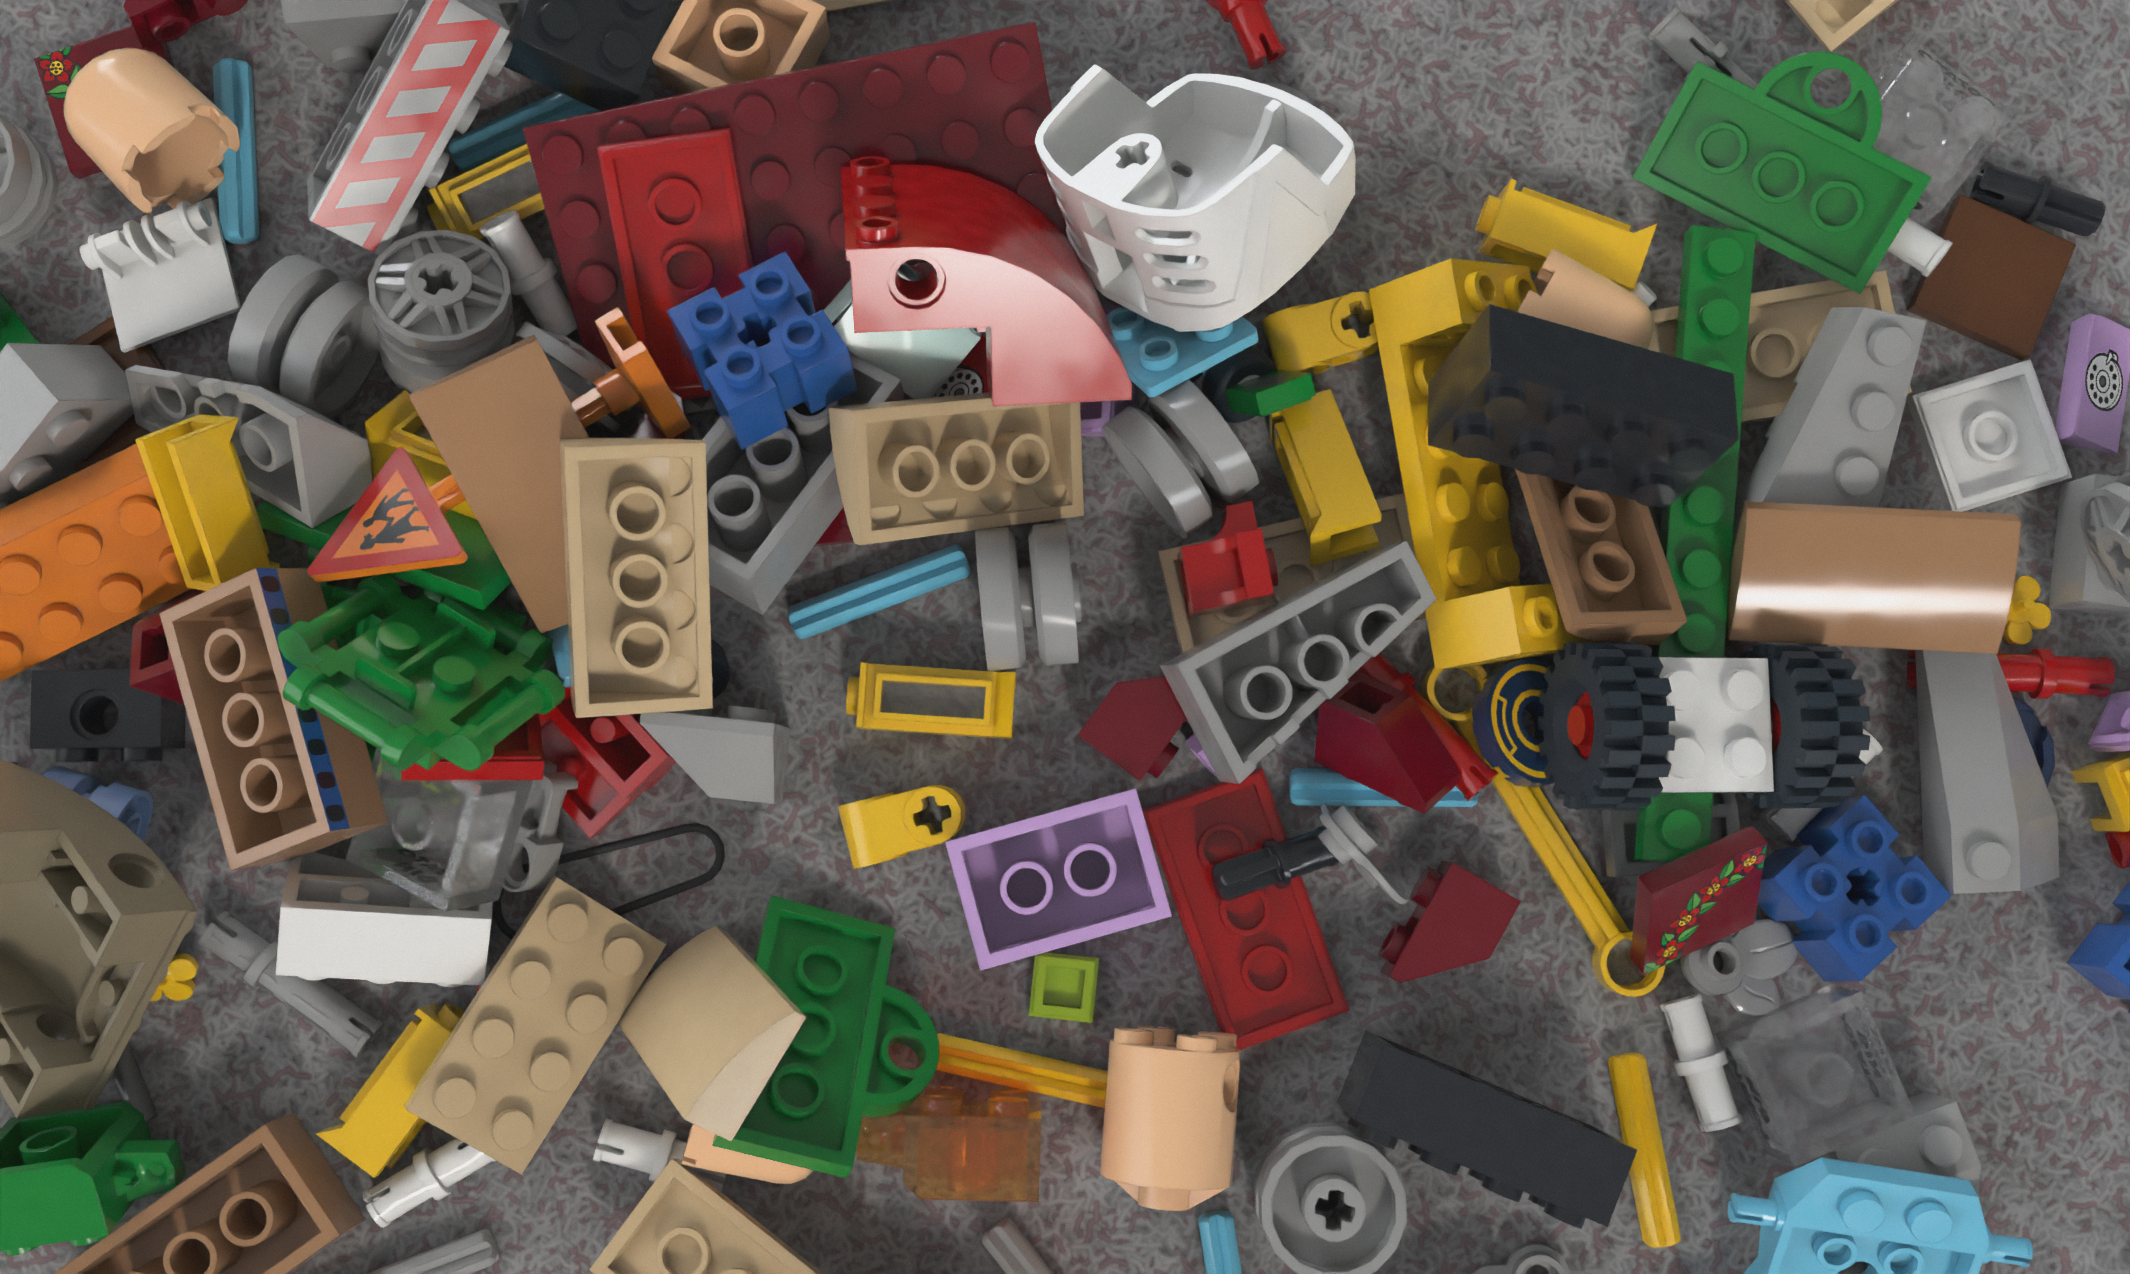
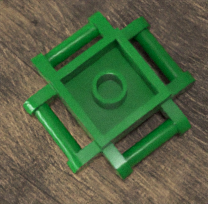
M388 573L367 577L359 582L356 593L309 623L297 621L280 632L277 638L278 647L282 655L297 667L284 685V699L301 710H308L310 708L317 710L381 750L380 757L383 761L400 771L406 770L414 763L429 770L442 760L443 757L464 770L474 771L492 758L494 746L536 713L546 714L565 698V689L560 679L548 670L539 669L551 653L552 638L543 633L540 634L537 629H531L527 632L487 607L481 610L425 589L421 596L413 600L402 593L397 581ZM371 614L383 620L338 651L326 645ZM494 643L510 653L506 656L493 648Z

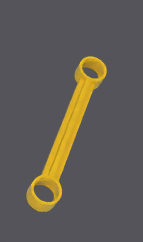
M1435 665L1432 666L1423 679L1422 696L1446 721L1454 722L1464 740L1486 761L1482 756L1473 732L1472 708L1469 711L1450 713L1439 705L1434 687L1437 677L1445 669L1435 670ZM1481 665L1459 667V669L1466 671L1472 678H1475L1478 692L1482 691L1484 683L1488 680L1484 679L1487 675ZM1499 766L1494 767L1499 774L1491 783L1595 946L1592 955V967L1598 981L1608 990L1629 997L1642 996L1654 990L1663 977L1665 965L1647 973L1639 983L1619 985L1611 979L1607 968L1609 952L1619 941L1624 939L1632 940L1633 931H1630L1541 789L1539 787L1516 786L1504 779L1510 776L1503 773Z

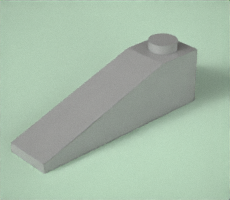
M1915 650L1924 864L1945 889L1952 894L2022 891L2059 878L2057 811L1997 655Z

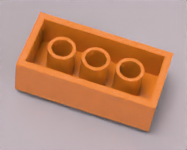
M137 444L0 509V682L191 589L187 588Z

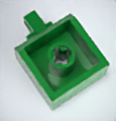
M125 1101L95 1105L94 1108L90 1109L81 1107L18 1119L11 1117L0 1129V1251L4 1255L14 1256L32 1251L40 1245L70 1241L72 1245L83 1246L107 1237L135 1200L172 1190L186 1176L177 1140H151L147 1121H144V1114Z

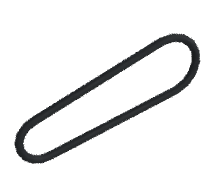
M691 823L560 855L558 865L689 832H698L711 839L715 846L716 858L708 872L610 909L620 916L703 885L714 879L722 868L725 853L724 845L714 830L706 825ZM529 863L522 864L524 873L529 872ZM498 883L493 895V917L500 931L512 940L516 932L507 925L502 915L501 899L505 888Z

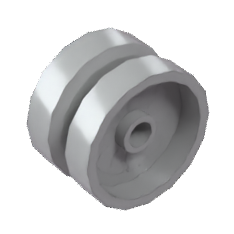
M301 254L284 257L264 273L251 289L238 312L229 339L228 364L232 376L249 385L260 386L276 394L281 393L282 397L314 410L329 419L336 418L358 397L381 355L368 288L352 280L339 282L338 275L329 268Z
M1189 379L1156 397H1148V406L1153 419L1145 412L1128 406L1102 427L1106 441L1123 469L1162 520L1183 539H1186L1213 518L1212 504L1207 492L1217 500L1231 505L1259 484L1257 472L1237 436L1215 406Z
M1066 522L1033 525L1028 534L1031 566L1018 567L1016 540L1008 527L975 530L981 617L988 671L1020 669L1026 660L1024 628L1036 627L1039 658L1046 666L1079 663L1076 622H1081L1077 565L1076 563H1071Z
M1306 1123L1282 1134L1263 1154L1253 1180L1254 1210L1274 1253L1297 1274H1372L1397 1250L1407 1224L1406 1192L1395 1167L1366 1138L1357 1134V1131L1337 1123ZM1336 1190L1337 1197L1331 1206L1321 1208L1316 1205L1319 1198L1328 1200L1329 1191Z

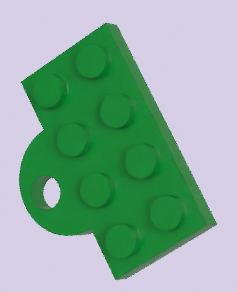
M1808 52L1793 56L1779 63L1762 78L1755 89L1700 61H1696L1632 178L1734 230L1756 233L1755 241L1861 294L1926 189L1932 176L1873 148L1881 129L1883 110L1879 90L1869 73L1858 63L1842 55L1831 52ZM1827 69L1842 70L1851 81L1849 97L1843 104L1835 108L1821 107L1814 101L1811 94L1814 79L1818 74Z
M771 895L765 909L754 961L806 1016V1019L733 1140L729 1141L715 1134L712 1146L847 1178L854 1165L862 1116L882 1117L892 1115L904 1110L919 1098L936 1071L939 1060V1041L932 1020L922 1006L903 991L886 985L896 928ZM894 1044L908 1046L916 1053L919 1067L913 1070L897 1067L888 1055V1047Z

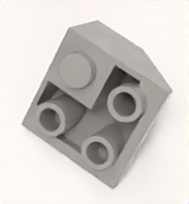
M728 706L726 718L712 717V709L642 713L640 715V724L709 797L782 804L791 728L775 724L776 713L767 712L768 710Z

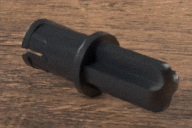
M1985 162L1980 168V173L1984 175H1977L1969 198L1980 203L2022 216L2021 220L2028 224H2032L2036 220L2083 237L2096 232L2106 210V206L2102 201L2051 185V177L2044 175L2037 180L1995 166L1990 162Z
M1323 825L1313 831L1281 842H1277L1273 838L1264 840L1260 849L1215 864L1211 868L1212 885L1222 900L1230 901L1273 885L1278 889L1287 888L1291 883V879L1326 866L1337 865L1340 861L1337 860L1318 837L1326 829Z

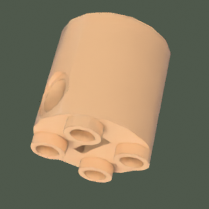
M1137 1025V1029L1115 1028L1114 1038L1110 1040L1100 1174L1107 1179L1114 1180L1142 1207L1167 1211L1189 1210L1232 1185L1241 1050L1236 1049L1237 1035L1200 1031L1198 1035L1179 1034L1177 1035V1041H1175L1176 1028L1158 1026V1028H1153V1026Z

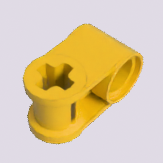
M1364 291L1352 292L1315 304L1289 307L1270 314L1261 321L1271 358L1277 370L1303 372L1313 369L1314 375L1331 367L1364 359L1374 354L1379 348L1370 294ZM1351 314H1358L1362 323L1372 322L1366 338H1358L1355 329L1344 331Z
M930 785L895 795L891 792L838 806L853 869L906 856L914 850L941 844L954 837L962 829L966 819V806L961 795L953 788L945 785ZM934 796L938 806L949 805L951 809V817L942 821L943 832H936L933 823L927 822L922 824L919 818V812L928 808L929 802L927 797Z

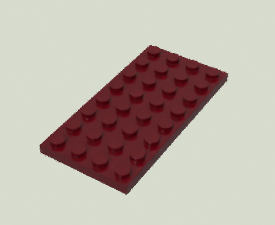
M1034 21L542 122L523 128L582 346L613 370L616 366L595 320L618 307L630 327L631 322L597 150L599 145L731 128L754 267L786 252L809 287L816 312L822 309L824 311L851 280L849 260H846L840 167L850 166V162L856 158L877 156L889 159L890 165H930L974 174L1009 189L1038 208L1068 239L1065 218L1060 211L1056 195L1051 188L1047 172L1042 165L1035 144L1037 131L1045 118L1051 113L1052 106L1036 22ZM912 259L905 262L924 278L930 275L934 268L932 264L921 259ZM835 319L832 325L835 326L838 321Z

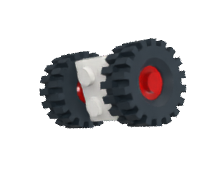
M1568 642L1564 644V650H1557L1554 654L1555 666L1547 667L1544 678L1548 683V688L1541 689L1539 703L1544 705L1543 716H1538V730H1543L1544 742L1539 744L1540 757L1547 758L1548 764L1544 769L1547 782H1555L1552 790L1557 800L1564 799L1563 806L1569 809L1632 810L1646 808L1651 805L1650 797H1658L1660 793L1740 792L1744 798H1753V805L1767 809L1835 807L1843 803L1841 796H1850L1856 786L1851 777H1862L1866 766L1859 758L1860 751L1869 750L1870 736L1863 734V722L1871 721L1869 706H1861L1859 699L1866 693L1862 679L1851 678L1856 670V666L1851 659H1841L1843 651L1837 647H1828V644H1758L1753 646V651H1746L1740 658L1651 657L1652 649L1647 645H1639V642Z

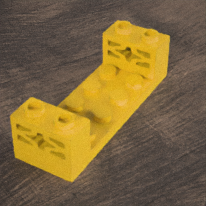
M1450 258L1369 289L1415 557L1437 599L1425 610L1435 670L1509 662L1522 658L1556 653L1557 650H1564V644L1568 642H1597L1575 636L1566 631L1551 583L1520 585V561L1513 546L1508 518L1509 500L1503 488L1499 464L1478 458L1462 457L1455 452L1428 445V382L1489 304L1517 312L1529 290L1538 294L1535 283L1531 279L1529 266Z

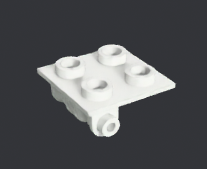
M212 198L193 205L186 200L177 203L176 208L156 216L151 213L143 215L141 217V224L130 220L123 224L122 231L116 230L105 235L99 233L89 235L88 243L80 246V254L86 266L91 270L100 267L103 271L120 348L124 353L240 311L241 309L215 201Z

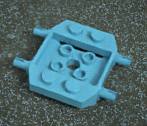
M1821 1157L1774 1178L1768 1199L1732 1193L1730 1196L1731 1201L1728 1202V1218L1730 1222L1761 1226L1758 1257L1746 1269L1744 1274H1839L1840 1270L1850 1267L1855 1262L1869 1263L1867 1269L1860 1274H1979L1982 1263L1987 1264L1990 1261L2027 1268L2030 1265L2029 1260H2032L2033 1257L2032 1244L2028 1238L1991 1234L1984 1220L1979 1197L1971 1182L1966 1179Z

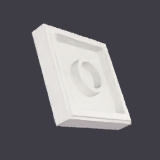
M2031 359L1922 392L1906 399L1945 511H1967L2072 478Z

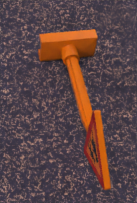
M617 307L595 320L616 368L593 382L596 386L595 388L571 402L583 427L586 428L610 412L616 416L638 403L667 439H673L691 428L642 341L637 340L620 309ZM402 447L397 448L307 569L308 575L315 582H326L464 563L468 555L446 519V513L450 509L466 500L453 475H449L433 486H427L408 452Z

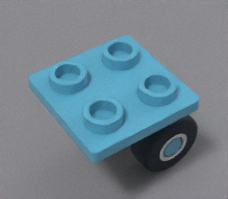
M1126 307L1117 308L1107 315L1130 380L1148 397H1156L1188 379L1193 383L1200 376L1204 375L1202 393L1215 406L1225 421L1241 423L1255 417L1231 411L1225 389L1277 371V369L1267 356L1257 348L1252 347V345L1258 342L1257 328L1243 316L1222 328L1208 331L1178 332L1173 328L1152 322Z

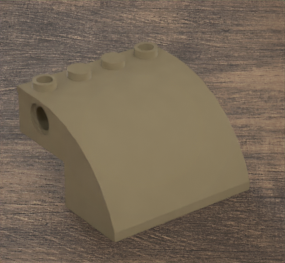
M0 760V1093L17 1119L81 1107L84 1109L94 1108L107 1081L113 1077L116 1064L132 1034L139 1028L142 1015L158 985L164 981L168 966L185 934L191 930L198 910L152 849L124 823L91 800L60 783L16 764Z

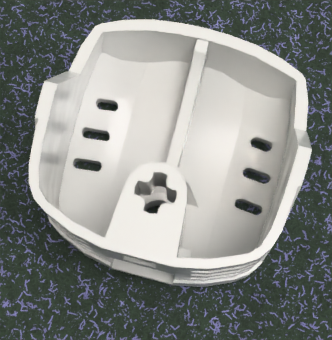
M1093 65L1071 87V91L1045 118L1035 138L1037 152L1047 172L1051 188L1056 195L1060 211L1065 218L1068 240L1090 276L1094 287L1114 302L1152 322L1173 328L1178 332L1208 331L1222 328L1250 312L1276 293L1311 259L1333 234L1355 195L1356 155L1353 141L1344 129L1325 112L1310 103L1272 86L1240 77L1220 74H1189L1167 86L1145 102L1105 69ZM1180 166L1192 175L1185 177L1173 171L1172 168Z

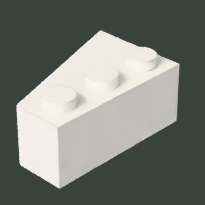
M315 851L290 861L280 906L276 975L298 976L299 978L313 981L326 978L368 980L377 984H389L396 981L436 983L443 987H459L462 985L482 986L484 983L492 921L494 884L426 868L429 871L410 870V875L415 877L401 881L398 879L401 876L390 874L394 871L374 867V855L358 851L351 855L350 861L315 853ZM417 872H432L436 875L429 880L425 878L426 876L419 875ZM437 876L449 880L447 881L448 883L458 885L460 887L458 890H467L473 895L460 897L456 895L460 894L458 890H450L441 885L445 881H441L439 884L433 881L437 880ZM413 879H420V880H422V881L416 882V883H414V884H412V885L406 883V882H408V881H410V880H413ZM428 884L437 891H419L415 888V885Z

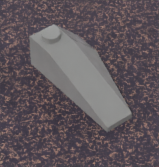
M139 365L125 370L136 424L150 432H155L199 414L239 417L230 441L234 442L249 490L311 528L354 505L372 482L370 465L372 455L368 446V440L361 437L355 431L343 427L314 410L260 386Z

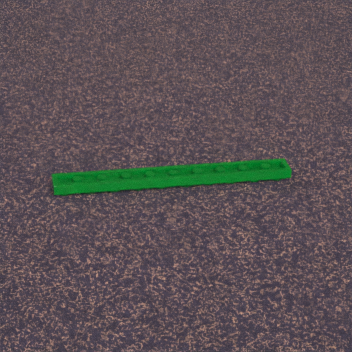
M1692 225L1684 234L1675 357L1734 374L1739 440L1666 509L1662 508L1660 543L1687 622L1660 645H1651V657L1724 658L1756 234L1753 232ZM1714 792L1660 793L1658 797H1650L1651 805L1646 808H1638L1634 860L1669 863L1709 845Z

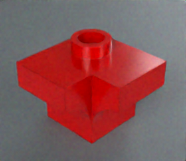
M1252 501L1227 505L1221 515V530L1213 539L1180 548L1177 557L1189 618L1262 605L1274 594L1273 586H1278L1276 561L1272 548H1265L1262 528H1257Z

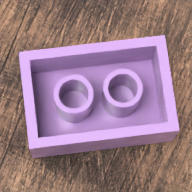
M1136 788L945 842L980 971L1172 916Z

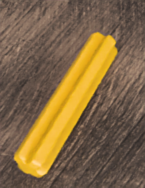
M937 1034L939 1060L936 1070L1105 1108L1108 1071L946 1034Z
M1638 1052L1620 1053L1609 1058L1608 1067L1623 1142L1637 1149L1629 1174L1642 1240L1653 1248L1669 1247L1680 1242L1681 1233L1647 1061L1644 1055Z

